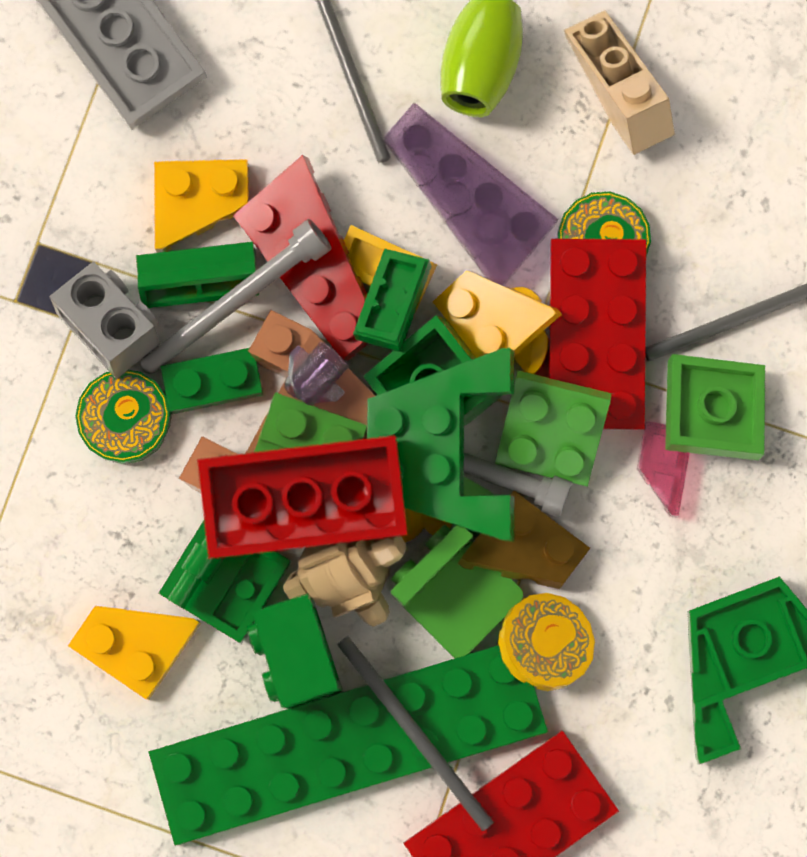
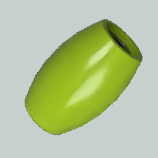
M470 0L458 15L444 48L440 70L441 99L448 108L471 117H485L491 114L506 94L516 72L523 40L522 12L516 2L513 0Z

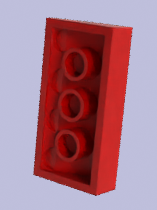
M396 435L197 459L209 559L408 535Z

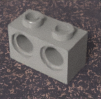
M93 261L49 297L58 317L112 376L118 379L160 345L155 330L159 323L145 304L140 302L135 306L125 295L129 292L126 285L114 271L110 270L105 274ZM93 296L104 297L103 301L97 306H84L85 301ZM120 329H134L133 334L126 339L118 340L113 338L114 334Z

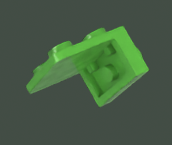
M444 525L427 541L425 546L430 552L418 564L410 559L393 575L391 580L396 586L390 593L452 657L458 658L469 654L505 618L508 611L522 600L523 591L511 578L502 577L499 571L476 566L472 570L461 567L458 562L474 542L473 535L464 527L456 525L451 530L447 525Z

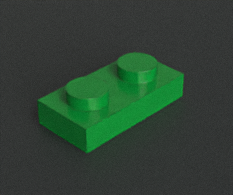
M250 348L161 366L169 412L177 414L264 396L258 364L248 352Z

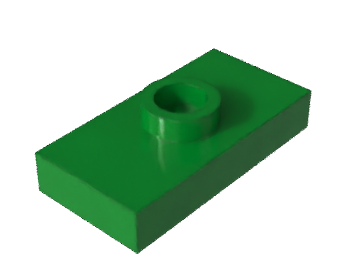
M384 248L353 332L356 340L401 352L432 267L429 259Z

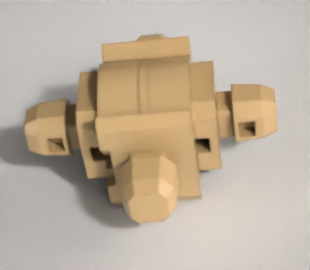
M401 536L305 547L298 560V570L291 573L283 585L284 592L289 599L309 594L317 606L323 608L330 606L333 617H339L355 610L365 623L374 627L383 623L388 618L389 605L381 591L388 578L390 565L402 558L406 550V544Z

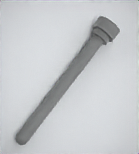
M307 219L293 230L294 236L288 240L290 244L288 247L147 354L141 361L142 369L146 373H155L161 366L179 355L302 260L306 263L310 259L317 261L332 249L325 235L312 220Z
M464 452V473L535 498L534 504L542 506V512L560 517L572 485L571 481L555 475L553 480L543 477L541 481Z

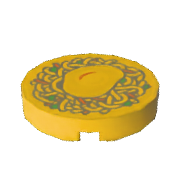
M550 593L530 595L512 607L504 618L498 640L502 659L512 675L522 683L527 682L532 686H536L537 688L535 689L552 691L567 687L585 674L593 660L595 639L590 622L581 609L565 597Z

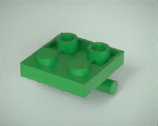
M203 520L158 594L242 644L248 635L247 626L254 624L251 612L266 606L292 561L276 551L209 559Z

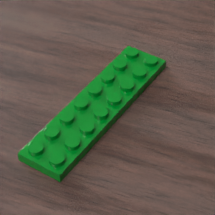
M499 645L383 680L448 763L548 732L534 686L527 682L522 683L512 675L503 662ZM369 685L148 751L174 846L432 768Z

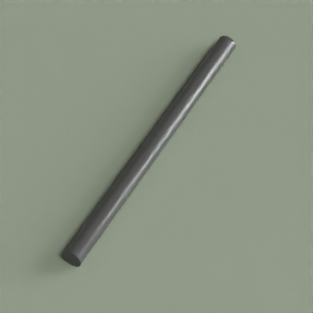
M316 0L377 162L383 163L391 158L332 3L330 0Z
M807 283L645 348V357L648 361L654 360L807 299Z
M347 636L337 644L340 650L482 831L487 829L494 823L491 817L350 637Z

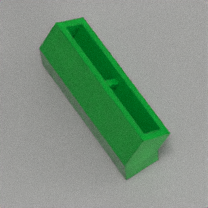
M253 241L136 255L139 296L141 302L148 309L217 301L258 270Z

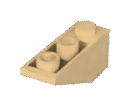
M605 10L564 30L565 37L609 120L633 155L675 135L669 97Z

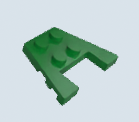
M511 348L499 349L368 399L367 439L397 436L404 506L406 509L504 541H514L513 496H464V397L514 395V351Z
M780 576L687 611L694 746L697 764L706 763L741 749L723 700L807 668V608Z

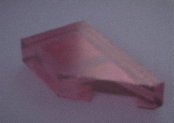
M646 421L637 471L658 497L668 516L677 518L680 512L690 453L665 450L666 424Z

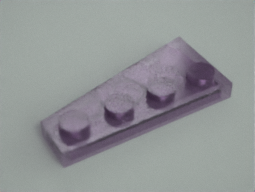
M415 102L384 136L386 145L482 274L493 282L504 286L556 226L558 218Z

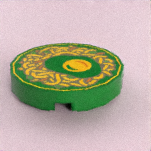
M611 191L592 192L575 200L563 214L557 231V239H646V256L651 245L650 225L642 209L628 197Z
M128 370L118 379H115L110 372H104L91 381L79 397L75 418L78 433L89 450L107 461L129 464L143 461L159 450L168 433V428L170 429L172 415L169 412L167 397L158 383L142 372Z

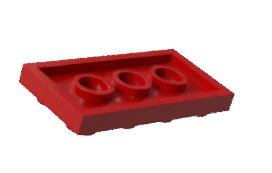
M551 239L550 306L557 308L562 315L549 326V378L612 393L603 427L604 430H645L646 239Z
M561 730L472 793L494 821L487 829L482 831L459 802L404 841L403 844L412 857H556L614 816L619 810L564 731Z

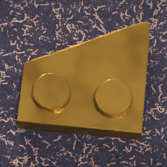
M513 491L511 496L514 497V541H504L480 533L461 557L458 564L470 570L474 566L499 571L502 577L515 580L531 579L538 585L560 589L590 550V547L516 491Z

